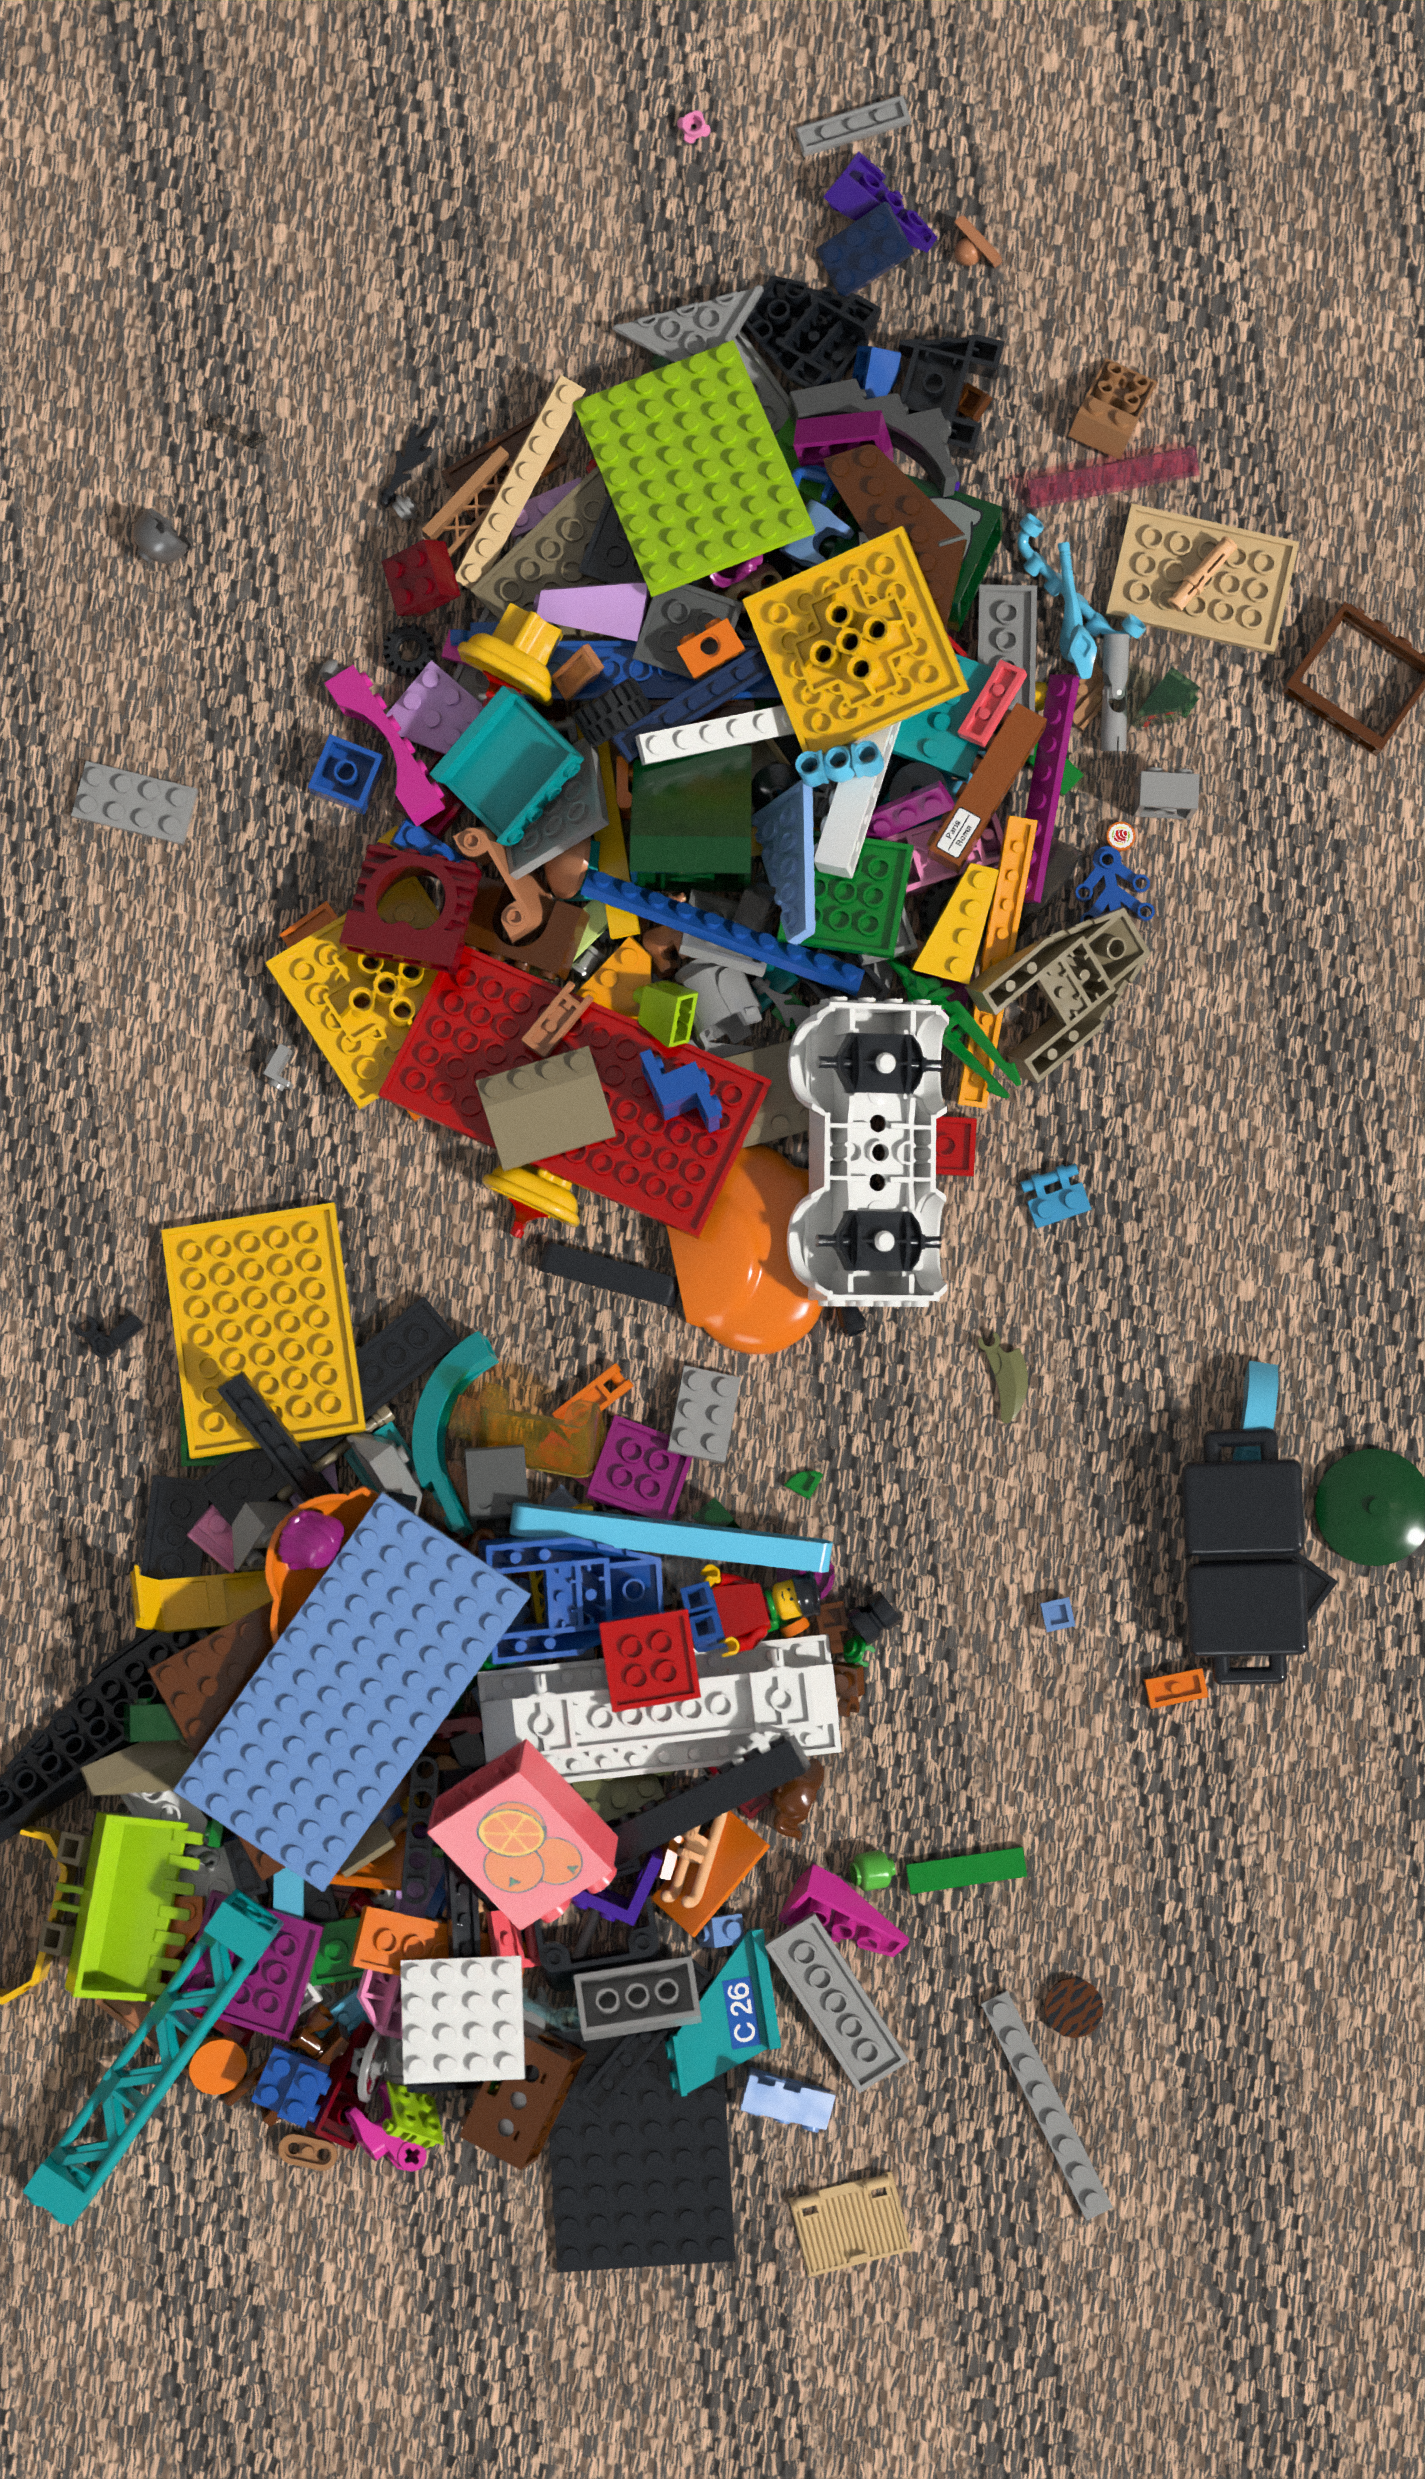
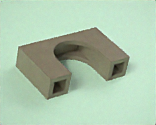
M62 1831L56 1861L82 1866L86 1871L93 1834ZM78 1915L68 1922L43 1921L37 1951L70 1957Z

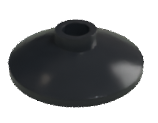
M772 763L760 769L751 782V801L755 809L759 811L776 799L773 796L775 789H781L784 793L801 780L799 774L796 773L791 765L785 763Z

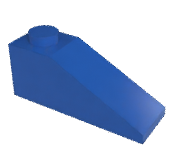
M858 346L852 379L856 378L860 389L865 390L867 399L889 394L896 383L897 375L901 369L900 352L872 346Z

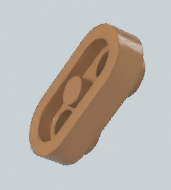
M297 2132L285 2135L278 2147L279 2155L284 2162L319 2171L330 2169L338 2158V2149L332 2141ZM292 2142H296L300 2147V2150L296 2153L291 2152L289 2149V2144ZM326 2149L329 2153L328 2158L321 2159L318 2156V2151Z

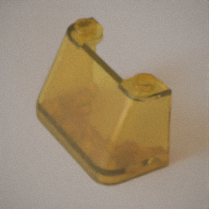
M483 1382L480 1393V1448L524 1444L527 1469L574 1478H585L593 1473L605 1429L599 1403L585 1400L575 1401L568 1406L564 1420L509 1410L507 1390L501 1385Z

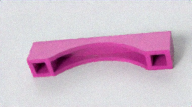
M351 665L326 681L324 684L345 716L372 726L389 742L397 765L395 795L415 826H419L444 810L445 806L440 799L445 795L436 781L431 784L426 778L430 774L422 759L416 762L411 755L416 750L407 737L400 738L397 733L401 730L400 725L393 715L387 717L383 710L387 708V705L380 694L376 693L373 695L369 688L373 684L365 671L359 673L355 666Z

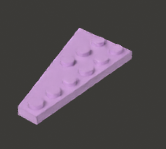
M431 660L388 711L386 716H394L401 727V730L397 732L401 738L407 737L411 742L445 755L484 708L481 702Z

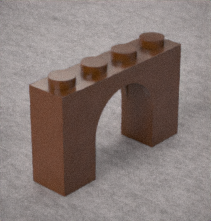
M482 875L477 887V896L474 898L472 905L473 911L468 920V930L465 931L464 935L465 946L488 954V956L501 962L505 960L514 963L513 967L529 973L530 969L538 971L540 977L555 982L556 978L566 981L590 915L582 908L556 900L543 934L529 945L521 947L510 946L506 944L502 936L501 914L509 905L512 893L506 883Z

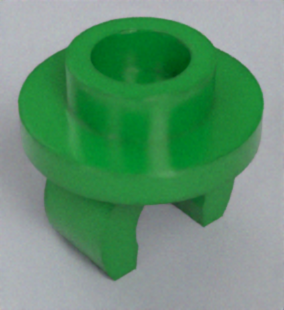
M854 1636L844 1645V1660L850 1664L857 1663L863 1665V1667H868L869 1663L864 1661L862 1656L865 1651L868 1650L875 1653L876 1649L868 1645L863 1637Z

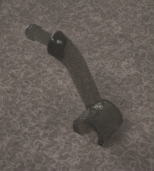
M217 413L220 420L217 426L211 425L209 420H206L212 432L219 433L222 431L251 449H257V445L268 439L265 434H262L261 437L253 441L249 436L225 424L220 413Z

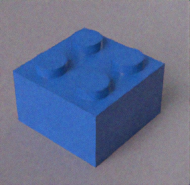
M329 734L309 782L308 789L312 795L365 815L386 765L384 755Z

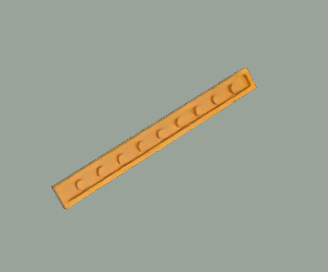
M1007 815L997 869L999 873L991 902L979 975L986 969L1014 954L1038 820ZM973 1003L971 1016L997 1049L1004 1009L997 1015L978 1010L975 1003ZM968 1035L966 1048L992 1075L994 1061ZM963 1062L956 1103L986 1109L989 1092L986 1091L987 1083Z

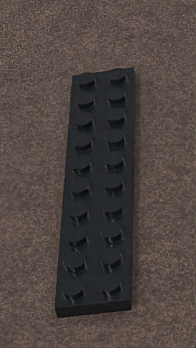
M424 1296L356 1351L365 1421L461 1342ZM348 1434L298 1443L314 1463L347 1437ZM258 1448L232 1453L196 1484L232 1527L234 1520L245 1503L268 1502L289 1483L264 1450Z

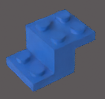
M651 1049L639 1053L642 1073L664 1121L697 1107L708 1133L720 1129L719 1119L723 1118L721 1114L722 1107L717 1095H710V1080L704 1068L699 1069L694 1061L664 1074L666 1070L659 1055L654 1057Z

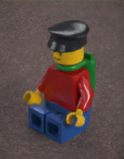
M709 1564L700 1572V1575L707 1576L702 1583L680 1588L684 1607L688 1609L696 1652H707L717 1648L728 1647V1652L722 1654L723 1657H727L738 1652L753 1650L767 1636L768 1632L776 1631L779 1626L786 1625V1620L799 1616L809 1618L813 1615L818 1617L821 1615L819 1588L811 1571H806L804 1574H793L792 1579L775 1583L772 1592L770 1590L762 1592L760 1583H754L752 1579L739 1575L720 1572L716 1566Z

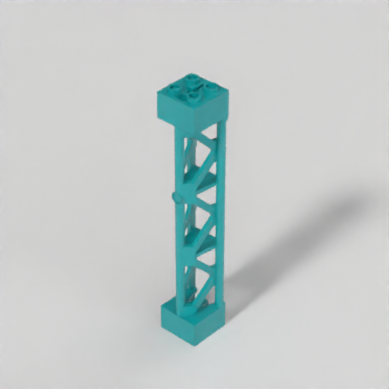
M237 1888L222 1902L204 1928L202 1936L112 2066L105 2073L51 2154L43 2161L22 2191L27 2195L28 2200L32 2204L44 2207L61 2224H67L71 2227L76 2222L285 1922ZM210 1947L215 1986L177 1993L206 1949ZM228 1948L243 1958L234 1972ZM201 2006L209 2007L201 2020L184 2010ZM154 2024H156L161 2063L125 2070L124 2068ZM175 2026L189 2036L181 2048H179ZM151 2083L155 2085L148 2096L131 2087ZM102 2101L108 2140L71 2146ZM122 2104L135 2113L128 2125L125 2121ZM101 2161L95 2172L82 2163Z

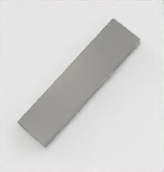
M902 94L796 127L795 134L802 155L806 157L909 125L912 120Z

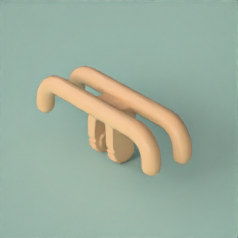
M728 1812L714 1818L708 1839L699 1834L702 1825L682 1834L685 1841L683 1848H678L677 1855L680 1856L669 1890H664L660 1894L662 1901L671 1903L678 1898L683 1888L690 1862L700 1864L691 1894L684 1896L681 1903L686 1908H693L700 1902Z

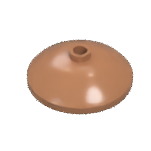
M590 836L543 864L549 887L558 898L569 899L581 887L589 863Z

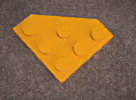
M629 936L577 991L576 995L585 998L589 994L594 998L592 1002L638 1021L640 1004L633 1001V993L639 986L645 987V985L652 983V956L633 937Z

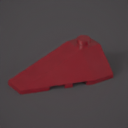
M363 2020L349 2037L350 2043L345 2053L339 2057L337 2056L329 2065L330 2070L327 2077L332 2078L326 2095L319 2094L316 2104L320 2105V2109L314 2123L308 2121L304 2128L352 2151L355 2150L358 2141L355 2138L345 2111L350 2107H356L367 2119L369 2114L364 2112L366 2102L360 2101L358 2097L359 2077L356 2073L350 2071L354 2049L367 2047L375 2031L373 2025Z

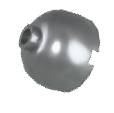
M147 508L135 524L134 540L140 547L137 552L149 563L155 560L161 564H171L180 559L192 544L183 533L178 537V532L170 525L172 522L152 508Z

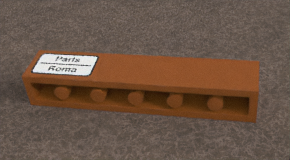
M1019 703L1015 704L1012 711L1007 709L999 723L1002 725V728L998 734H992L985 746V749L988 750L983 759L978 757L970 771L973 776L968 783L964 781L958 789L955 797L959 799L954 809L943 814L941 821L944 823L939 832L934 830L927 841L926 846L929 847L928 857L959 874L1046 729V718Z

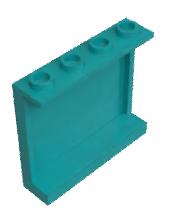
M503 685L430 772V775L437 782L444 783L498 837L496 840L498 844L511 847L523 838L524 830L529 824L540 818L545 805L561 793V787L567 779L574 777L581 767L580 764L585 758L515 689Z

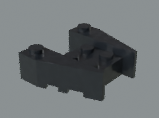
M967 335V337L951 338L949 336L933 340H921V338L900 340L899 352L901 356L911 358L900 395L902 404L907 405L909 414L940 408L944 419L948 418L951 425V436H948L947 441L950 455L974 461L982 435V423L956 417L968 373L997 380L1004 357L1005 342L981 335Z

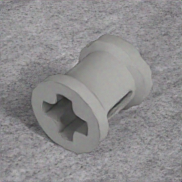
M590 945L572 963L571 970L585 981H588L591 978V973L600 962H604L606 957Z

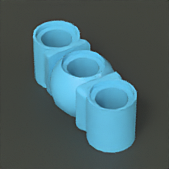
M863 741L858 745L851 744V749L847 746L836 745L829 748L825 754L822 749L817 752H803L797 757L795 766L802 782L809 787H816L822 783L829 784V779L834 782L843 783L852 779L855 774L858 778L864 775L867 777L876 776L882 772L884 760L878 746L874 742ZM867 756H875L873 760L869 762H863L864 758H866ZM846 761L843 766L834 767L837 762ZM817 766L814 771L805 772L808 767Z

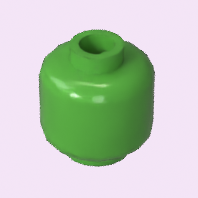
M881 1850L859 1853L855 1856L854 1861L850 1863L851 1880L855 1886H859L863 1891L886 1888L890 1885L891 1876L895 1875L893 1859L888 1858Z

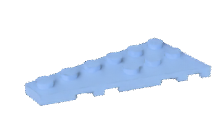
M802 780L751 816V823L758 830L755 834L756 840L763 846L761 856L770 886L776 889V894L774 895L775 903L780 905L782 909L780 919L787 942L795 945L813 935L816 928L813 844L814 798L813 788L805 785Z

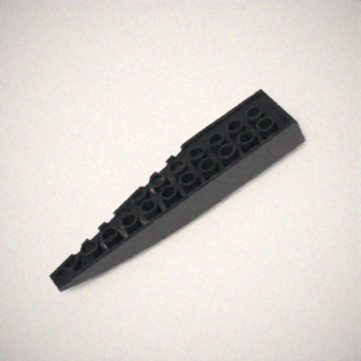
M213 1627L169 1633H159V1631L153 1629L147 1630L97 1666L90 1674L94 1680L84 1688L79 1686L71 1695L73 1699L62 1711L58 1709L52 1715L51 1723L44 1730H39L6 1766L8 1770L0 1777V1843L87 1789L88 1787L80 1770L82 1767L139 1743L124 1740V1704H134V1699L152 1698V1703H164L147 1669L210 1635L216 1629Z

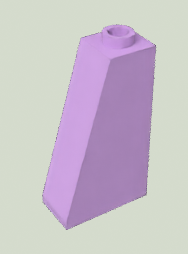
M645 581L546 588L541 590L540 595L536 594L533 611L537 612L546 622L638 641L646 619L650 593Z

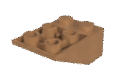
M1105 358L1076 415L1068 436L1120 460L1157 381Z

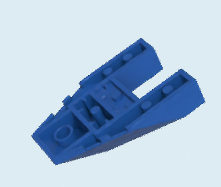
M573 1536L518 1537L478 1541L479 1558L500 1573L543 1570L546 1622L509 1626L486 1659L491 1664L581 1655L586 1650L601 1644L598 1622L664 1611L661 1558L658 1556L628 1549L614 1548L611 1545Z

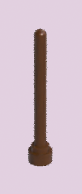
M318 2004L309 2013L308 2022L303 2027L313 2034L315 2031H325L335 2022V2019L327 2007ZM292 2040L286 2041L281 2045L292 2051L298 2047L292 2043ZM269 2057L225 2095L224 2103L227 2106L233 2105L254 2086L252 2079L255 2073L261 2068L265 2069Z

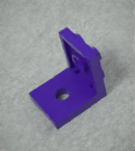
M658 1846L647 1852L627 1897L606 1887L595 1894H591L585 1889L570 1898L572 1899L571 1903L585 1910L588 1907L598 1910V1914L609 1921L618 1919L634 1926L663 1862L662 1848Z

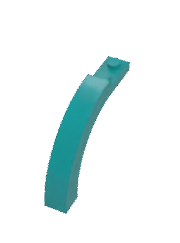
M480 1331L473 1333L454 1347L434 1370L419 1399L412 1431L413 1460L419 1482L423 1488L433 1493L437 1504L440 1507L443 1506L446 1513L444 1522L450 1532H455L463 1538L474 1533L448 1473L445 1459V1437L450 1416L461 1395L478 1376L499 1363L489 1339Z

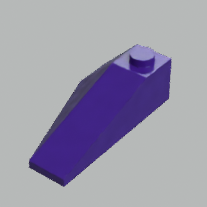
M858 151L830 186L823 198L828 201L832 209L840 211L844 216L855 221L883 202L889 203L910 245L927 253L938 237L915 211H907L903 207V196L898 190L891 192L882 182L886 178L883 172Z

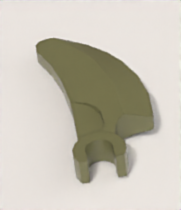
M994 1332V1345L986 1346L982 1337L978 1339V1343L985 1350L996 1378L1001 1401V1420L1004 1423H1010L1017 1416L1025 1401L1028 1389V1372L1021 1350L1017 1348L1009 1353L1004 1352L999 1346L1000 1336Z

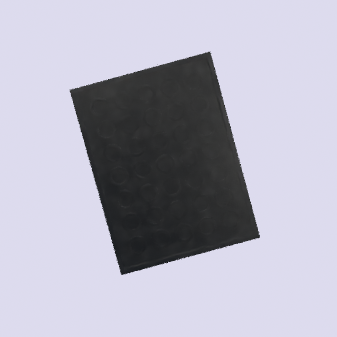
M680 2026L674 2027L670 2033L674 2032L676 2034ZM581 2028L545 2030L587 2053L549 2134L557 2273L736 2261L724 2073L688 2092L687 2096L681 2097L676 2093V2089H671L669 2072L673 2071L672 2059L667 2060L665 2053V2042L669 2041L667 2035L600 2118L580 2102L577 2097L627 2035L584 2041Z

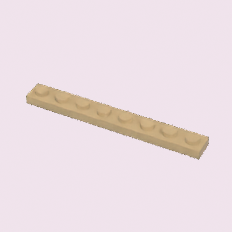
M559 375L455 571L457 583L468 590L474 587L491 570L575 411L573 402L580 400L586 390L563 375Z

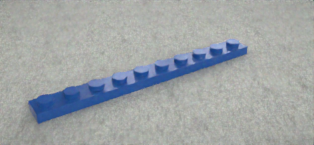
M591 868L580 893L586 897L854 996L859 991L865 970L852 964L833 959L800 945L778 942L777 937L771 934L763 933L742 923H736L715 913H709L688 903L674 900L658 892L647 890L631 882L620 880Z

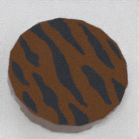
M1075 1977L1061 1979L1052 1986L1045 1996L1044 2012L1046 2019L1053 2030L1062 2036L1071 2038L1086 2036L1094 2031L1102 2020L1104 2007L1101 1995L1092 1984L1084 1979Z

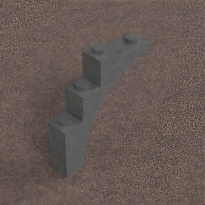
M856 378L790 392L788 412L795 429L796 422L799 419L882 410L892 446L907 454L927 472L935 482L942 497L954 495L956 482L959 481V472L955 464L952 465L950 461V452L947 445L948 436H951L950 421L948 418L944 419L940 408L909 414L907 405L902 404L898 393L867 399L865 390L860 389Z

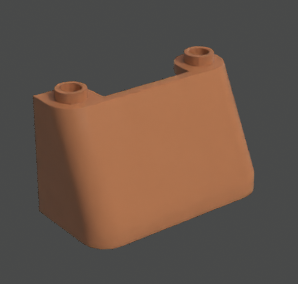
M487 826L468 828L453 836L459 854L468 860H476L483 867L494 862L516 901L508 905L501 914V921L511 945L518 947L544 932L555 903L537 871L534 869L518 880L509 875L506 846L496 842L498 837Z

